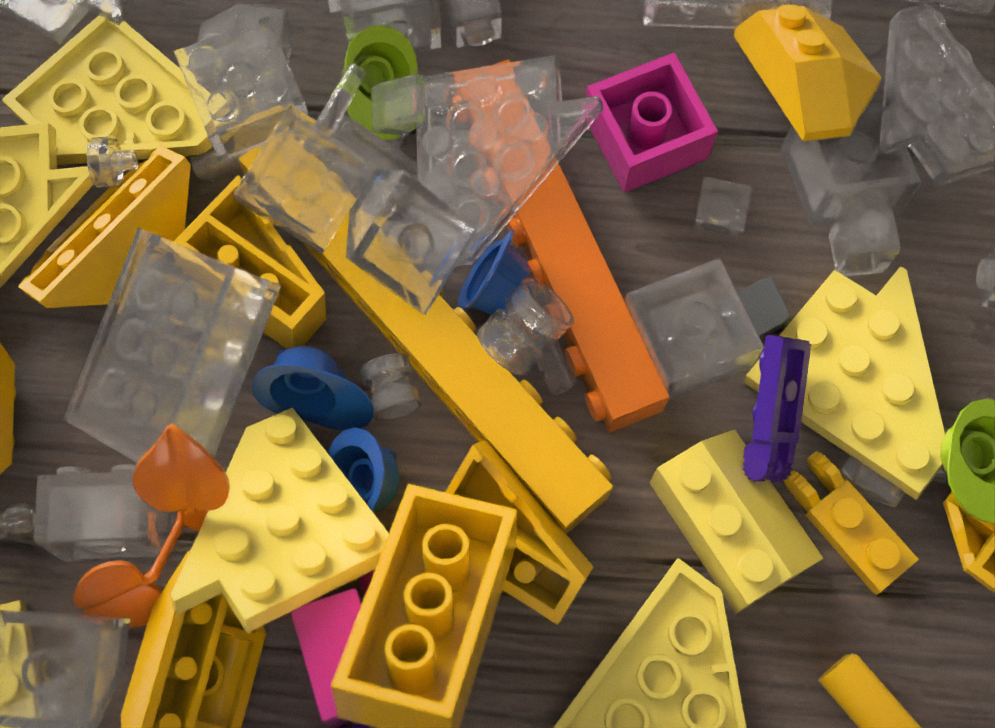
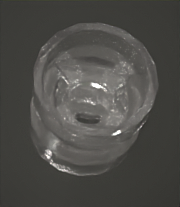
M400 353L384 355L368 361L360 368L364 386L371 389V401L374 407L373 418L375 420H391L413 413L422 406L418 388L412 386L409 379L412 374V368L407 355Z

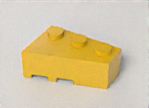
M239 175L172 243L177 266L181 274L286 349L304 346L327 319L325 292L290 245L287 246L273 227L271 218L264 209H260L247 191L246 184Z
M485 439L473 444L445 493L517 510L516 548L502 590L558 625L594 566L490 443Z

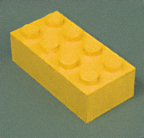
M411 484L407 485L331 685L338 718L375 728L460 727L516 548V509Z

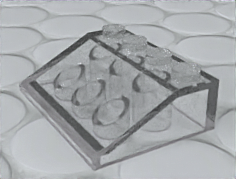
M138 228L63 420L136 463L157 442L170 424H174L215 457L281 285Z

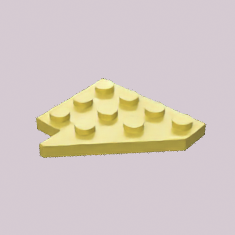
M50 123L0 127V288L98 180V171L92 166L57 169L56 129Z

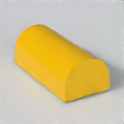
M852 653L842 656L818 679L819 683L858 728H921L857 654Z

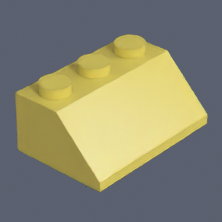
M734 429L703 440L659 466L649 483L718 588L722 590V594L735 614H737L824 558L770 480L753 482V480L748 479V476L744 475L745 471L742 470L744 468L742 463L745 462L743 453L746 445Z

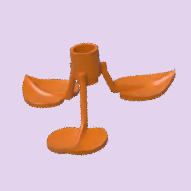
M170 424L157 442L142 456L135 467L132 479L135 492L147 504L164 512L178 511L176 522L153 567L143 575L130 562L123 560L109 561L88 571L81 578L75 589L73 597L75 606L78 609H82L88 616L102 622L121 627H141L147 625L152 606L163 591L153 582L161 574L185 525L199 532L208 511L220 508L228 499L230 483L223 468L201 444L174 424Z

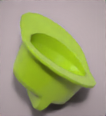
M385 25L370 26L356 34L348 46L342 73L345 86V102L349 116L355 126L363 133L381 141L395 140L407 133L415 122L418 107L416 53L410 41L402 33Z
M986 398L973 401L960 411L954 426L946 432L941 442L940 458L943 468L948 474V482L954 498L962 508L979 521L995 524V400Z

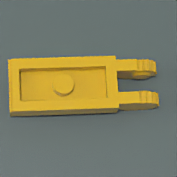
M815 451L807 458V465L828 489L830 494L823 500H820L817 491L794 470L790 472L791 475L787 476V480H783L784 484L806 510L805 516L867 587L877 595L919 559L849 480L844 481L840 470L830 462V459L821 452Z

